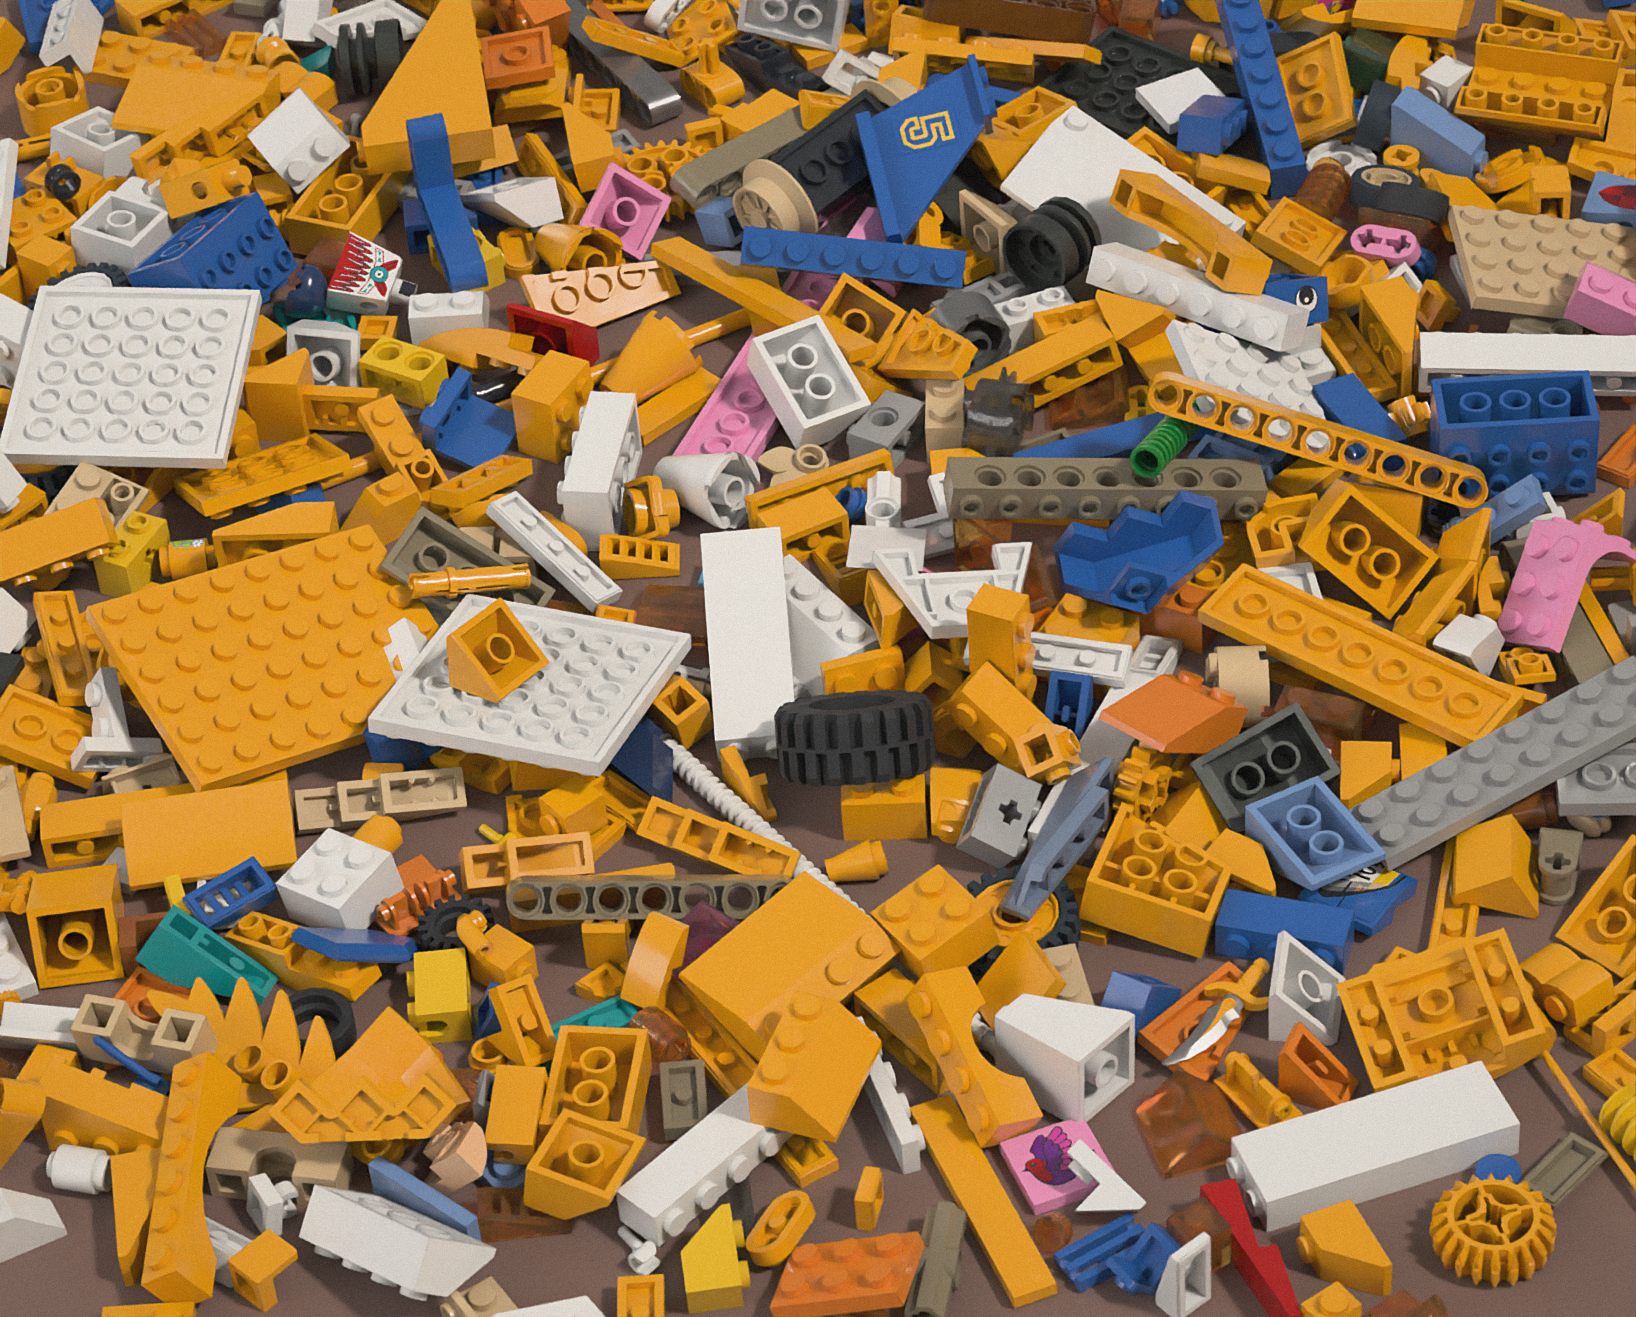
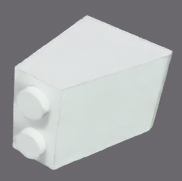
M1023 993L1008 1006L1002 1007L995 1016V1068L1009 1075L1023 1077L1038 1106L1064 1121L1072 1119L1077 1123H1080L1083 1119L1086 1122L1089 1121L1134 1082L1135 1015L1128 1011Z

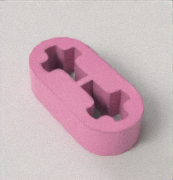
M1363 225L1351 235L1350 242L1355 254L1368 261L1384 259L1389 267H1395L1405 261L1410 267L1418 261L1421 255V249L1416 237L1406 230L1378 225ZM1371 239H1374L1376 243H1370ZM1405 245H1408L1409 249L1403 248L1405 247Z

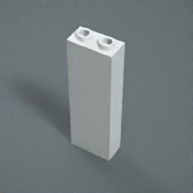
M780 527L700 534L714 735L718 761H721L719 749L733 745L736 746L743 761L761 757L777 759L774 715L779 706L795 701Z
M1478 1061L1232 1137L1231 1157L1227 1158L1226 1165L1230 1178L1236 1179L1237 1184L1240 1183L1244 1190L1245 1203L1252 1217L1258 1216L1266 1232H1270L1300 1222V1216L1349 1199L1356 1205L1476 1167L1480 1159L1490 1154H1504L1507 1156L1518 1154L1520 1122L1482 1061Z

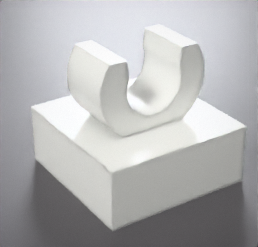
M266 1173L248 1177L247 1212L261 1233L269 1228L275 1234L281 1235L283 1219L297 1214V1208L291 1199L298 1197V1191L291 1181H282L273 1186Z

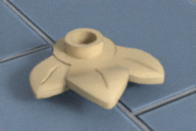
M804 444L797 450L779 446L766 451L757 461L762 468L773 474L769 488L829 467L826 452L816 444Z

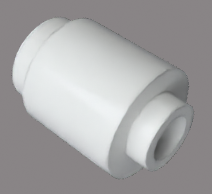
M61 1144L56 1151L50 1154L46 1173L51 1178L55 1188L90 1194H98L100 1191L108 1192L112 1188L111 1161L106 1151Z

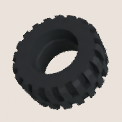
M864 690L817 695L811 698H801L794 702L784 703L783 706H779L774 715L778 772L789 783L794 782L798 785L810 784L811 786H843L889 782V780H900L912 775L923 774V771L931 769L936 760L932 703L926 695L919 692Z

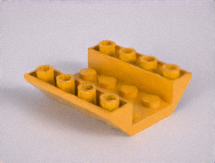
M1482 23L1476 41L1474 69L1468 87H1461L1455 105V114L1462 121L1603 140L1610 116L1618 69L1621 65L1624 42L1604 37L1593 38L1578 36L1573 33H1555L1541 31L1536 28L1525 29L1498 23Z

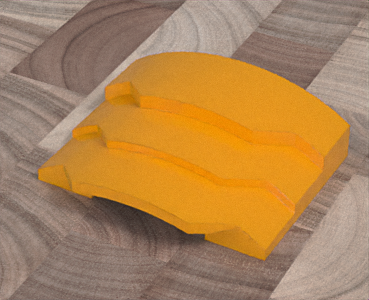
M1504 928L1472 939L1457 936L1423 952L1397 960L1374 964L1367 974L1335 984L1374 1093L1478 1061H1482L1492 1079H1496L1522 1066L1550 1047L1546 1030Z

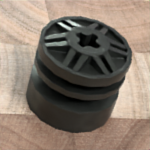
M399 19L376 21L374 37H368L364 24L358 22L356 24L355 39H353L349 24L339 25V38L336 45L339 75L344 83L348 97L357 96L358 80H361L365 95L371 94L373 78L379 79L382 91L386 88L405 58L404 40Z
M1054 196L1044 201L1029 216L1023 218L1008 230L1003 238L1002 252L1005 263L1014 278L1025 288L1037 293L1048 288L1062 286L1072 279L1076 273L1083 270L1090 264L1094 246L1101 245L1102 238L1094 218L1080 203L1068 197Z

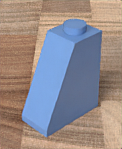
M1405 86L1391 105L1390 146L1404 144L1416 148L1420 156L1417 166L1419 171L1423 168H1431L1448 175L1468 177L1471 181L1474 180L1477 173L1483 172L1489 157L1488 152L1485 151V135L1410 86Z

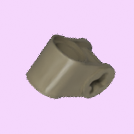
M1540 828L1537 864L1539 867L1538 890L1539 899L1545 904L1561 906L1573 900L1577 873L1581 866L1584 831Z

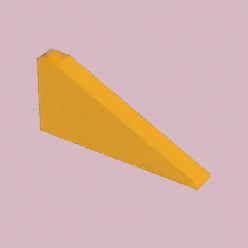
M471 0L440 1L361 125L363 140L356 141L359 163L366 162L368 176L413 170L405 121L442 113L445 120L452 164L496 158Z

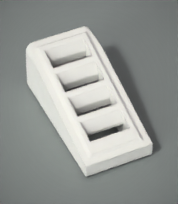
M1144 635L1133 652L1129 671L1155 678L1161 674L1172 675L1183 649V641Z
M1205 1232L1169 1256L1156 1292L1155 1302L1171 1317H1186L1211 1299V1237Z

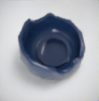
M305 263L302 264V270L295 274V277L299 278L301 283L295 286L296 290H291L287 295L285 317L312 318L325 307L328 289L326 277L316 265Z

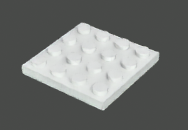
M1173 319L1166 328V335L1186 377L1326 420L1324 411L1319 406L1312 392V385L1304 374L1301 362L1294 355L1288 352L1278 353L1256 343L1243 342L1227 333L1222 332L1218 334L1205 330L1196 323L1186 324ZM1200 396L1195 399L1200 412H1209L1215 406L1213 399L1208 396ZM1237 408L1230 417L1237 424H1246L1252 419L1253 414L1247 408ZM1278 419L1270 424L1268 430L1275 436H1283L1289 432L1291 426L1287 421ZM1316 431L1308 436L1306 442L1314 448H1320L1327 443L1329 437L1323 432Z

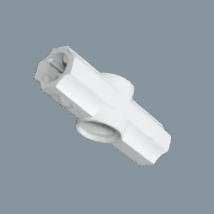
M877 471L875 476L868 479L867 503L865 506L866 526L902 528L901 478L895 477L891 471Z

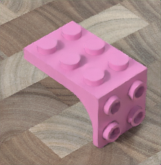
M1553 517L1552 521L1534 520L1497 624L1505 639L1503 646L1528 647L1533 650L1560 653L1586 577L1592 565L1598 559L1636 563V551L1630 548L1631 542L1619 536L1605 534V527L1590 520H1581L1580 524H1575L1561 517Z

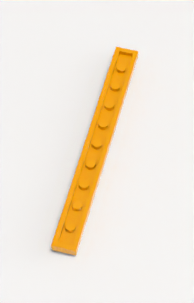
M1229 186L1223 207L1246 221L1242 236L1250 242L1255 231L1272 209L1261 193ZM1275 258V259H1277L1278 261H1280V262H1282L1283 264H1285L1286 266L1290 267L1289 264H1287V263L1281 261V260L1278 259V258ZM1328 306L1329 322L1314 323V325H1321V348L1339 375L1344 376L1354 373L1378 403L1397 398L1398 385L1343 309Z

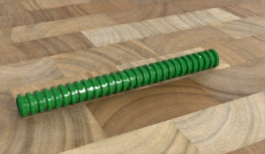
M1239 337L1237 338V340H1240V341H1243V342H1247V343H1250V344L1253 343V342H1250V341H1248V340H1245V339H1242V338H1239ZM1194 400V402L1192 403L1193 407L1200 412L1199 407L1196 401ZM1165 415L1132 451L1130 455L1131 468L1140 477L1147 479L1155 478L1160 475L1203 426Z

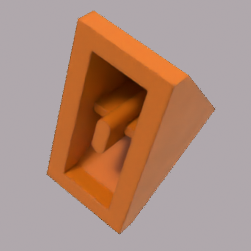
M1301 1021L1295 1023L1278 1055V1090L1281 1093L1287 1094L1292 1102L1319 1110L1350 1101L1359 1083L1357 1078Z

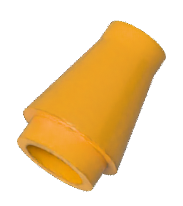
M867 839L832 858L824 860L829 880L834 883L880 880V875L889 873L881 840L870 842V839Z

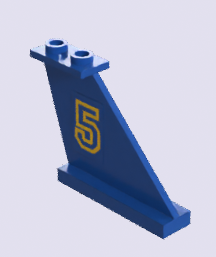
M975 54L968 55V64L871 118L869 111L855 114L858 133L886 242L899 244L905 242L984 128L986 134L993 133L992 118L998 117L993 96L986 97L984 88L990 87L985 66L978 67Z

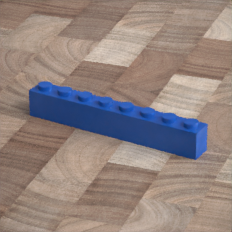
M1215 0L1242 99H1245V109L1249 110V124L1260 163L1266 164L1270 171L1271 183L1268 189L1270 198L1275 199L1283 196L1305 194L1306 161L1259 0Z

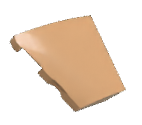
M455 1122L452 1127L448 1125L441 1134L432 1136L423 1151L433 1162L430 1166L432 1170L424 1183L441 1194L448 1196L482 1176L487 1160V1145L483 1129L476 1122H467L465 1124Z

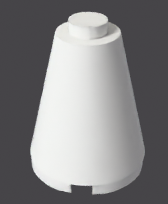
M737 452L666 456L657 463L653 471V476L657 475L660 477L663 489H673L676 492L680 506L720 529H735L742 526L748 520L744 496L754 493L755 484L760 485V474L755 462L749 456Z

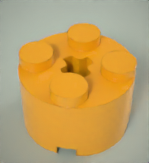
M60 66L40 68L27 74V81L21 86L18 82L15 87L24 131L31 137L51 133V127L90 110L84 79L75 70L74 74L65 72V68Z

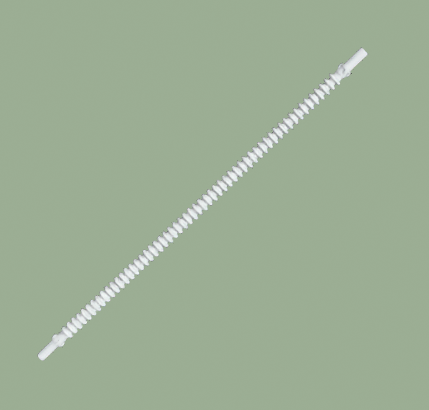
M644 714L641 720L639 721L640 723H642L645 718H648L651 722H653L656 726H658L661 730L665 732V729L663 727H660L656 721L652 720V718L648 714ZM665 732L661 740L673 749V771L678 773L681 779L686 780L688 785L693 786L694 791L699 792L700 796L707 799L710 805H714L716 811L721 812V815L728 818V821L735 826L798 851L797 848L792 847L790 842L785 841V838L779 835L776 829L771 828L768 822L763 821L760 815H756L754 809L749 808L747 803L742 802V799L736 796L733 790L728 789L726 784L721 783V780L715 777L712 771L707 770L705 765L700 764V761L694 758L691 752L686 751L684 746L679 745L676 739H672L670 733ZM801 855L792 876L793 880L803 871H806L858 908V904L855 901H851L849 895L843 894L841 888L836 887L833 881H829L826 875L821 874L819 868L814 867L811 861H807V858ZM858 908L866 914L863 908ZM895 959L890 969L892 970L896 968L908 980L913 979L914 981L918 982V980ZM977 1013L972 1019L971 1030L978 1038L980 1050L987 1051L994 1057L995 1033L992 1028L981 1022V1016Z

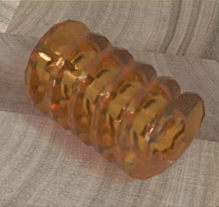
M1331 157L1321 158L1315 162L1292 201L1333 222L1350 193L1351 176L1338 160Z

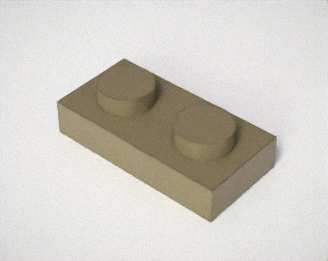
M703 1059L659 1063L665 1141L680 1139L708 1116Z

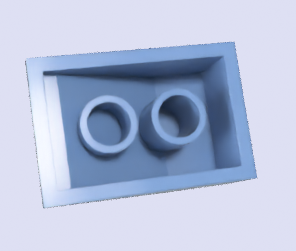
M1315 776L1245 806V836L1263 844L1270 869L1311 891L1386 859V852L1319 776Z

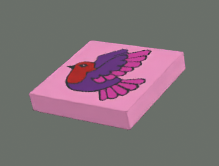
M1068 1119L999 1142L1000 1154L1035 1216L1086 1199L1099 1186L1094 1180L1086 1185L1068 1167L1073 1160L1067 1155V1151L1079 1139L1114 1171L1085 1119L1080 1123Z

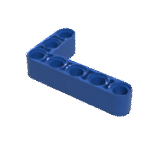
M437 113L406 120L417 198L451 293L486 287L488 286V277L485 263L455 185L448 133L443 114Z

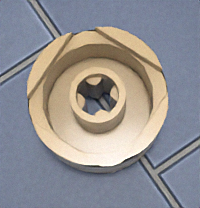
M1265 645L1215 647L1214 653H1208V658L1205 659L1206 682H1214V687L1234 693L1236 695L1234 701L1249 708L1241 728H1251L1269 718L1261 717V712H1264V706H1270L1268 659H1259V656H1264L1267 651Z

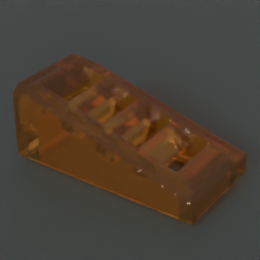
M477 1188L478 1221L483 1243L572 1233V1218L567 1220L552 1218L541 1211H538L539 1217L530 1216V1211L537 1210L523 1205L524 1189ZM520 1212V1215H512V1213Z

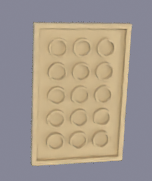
M1451 205L1447 217L1472 308L1566 319L1563 317V314L1585 259L1636 281V228L1621 226L1616 223L1587 222L1582 219L1554 218L1544 214H1521L1511 210L1481 209L1472 205L1466 207Z

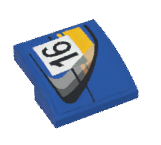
M1378 862L1313 891L1304 887L1298 896V900L1355 910L1354 929L1373 936L1392 923L1397 906L1415 895L1418 879L1395 869L1388 871L1383 864Z

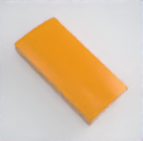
M287 779L120 803L131 891L164 886V877L178 873L182 884L214 879L252 856L256 858L265 871L291 868L298 860L292 803Z

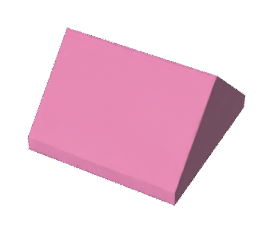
M610 162L579 225L600 227L613 232L622 241V256L642 261L672 198L615 163Z

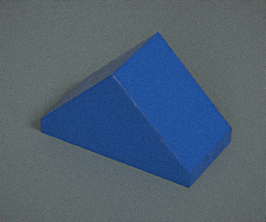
M1051 670L1044 715L1052 723L1072 730L1079 742L1094 717L1093 677Z

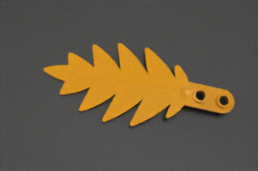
M200 977L195 979L188 1000L162 991L149 990L147 992L150 1003L161 1017L166 1008L207 1016L218 1042L214 1056L242 1077L237 1113L257 1110L230 1128H248L278 1133L288 1132L268 1112L297 1079L303 1078L310 1084L336 1061L329 1032L324 1020L320 1016H315L301 1057V1046L295 1015L288 995L283 990L277 992L265 1033L263 1032L261 1016L249 983L243 977L237 980L226 1017L213 992ZM163 1073L162 1078L171 1082L172 1075ZM405 1139L349 1141L352 1157L367 1166L378 1155L396 1164L405 1151Z

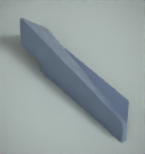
M1105 757L1068 778L1000 905L1002 912L1030 921L1109 822L1108 798L1114 791L1113 759Z

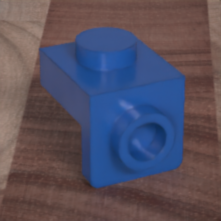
M1151 1222L1126 1258L1110 1255L1105 1263L1116 1274L1114 1278L1116 1284L1131 1295L1143 1293L1156 1296L1169 1256L1183 1246L1162 1224Z

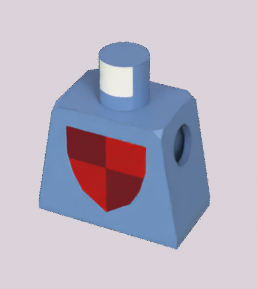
M1596 171L1581 211V219L1587 222L1616 223L1621 226L1636 228V180Z

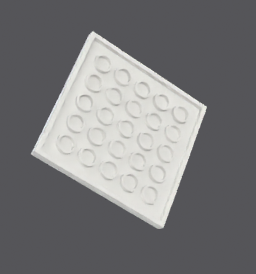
M40 286L0 438V450L11 464L79 465L80 463H89L95 466L226 469L262 303L260 290Z
M467 593L368 717L369 732L386 735L389 738H402L422 742L429 746H443L459 749L466 753H479L500 757L506 761H521L536 764L543 768H557L577 772L584 776L593 775L600 777L691 649V634L504 600L550 663L499 702L494 703L450 687L446 637L497 600L496 598Z

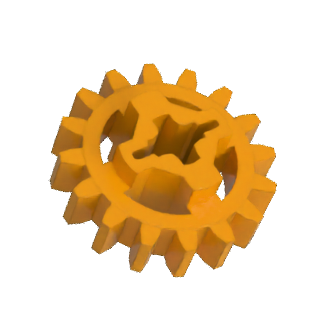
M1141 741L1139 747L1134 745L1131 758H1126L1125 761L1122 760L1116 772L1117 781L1112 793L1115 800L1112 810L1116 811L1114 819L1122 802L1134 808L1133 815L1144 822L1150 819L1155 808L1163 807L1168 797L1169 780L1173 774L1170 768L1172 758L1169 757L1170 753H1162Z

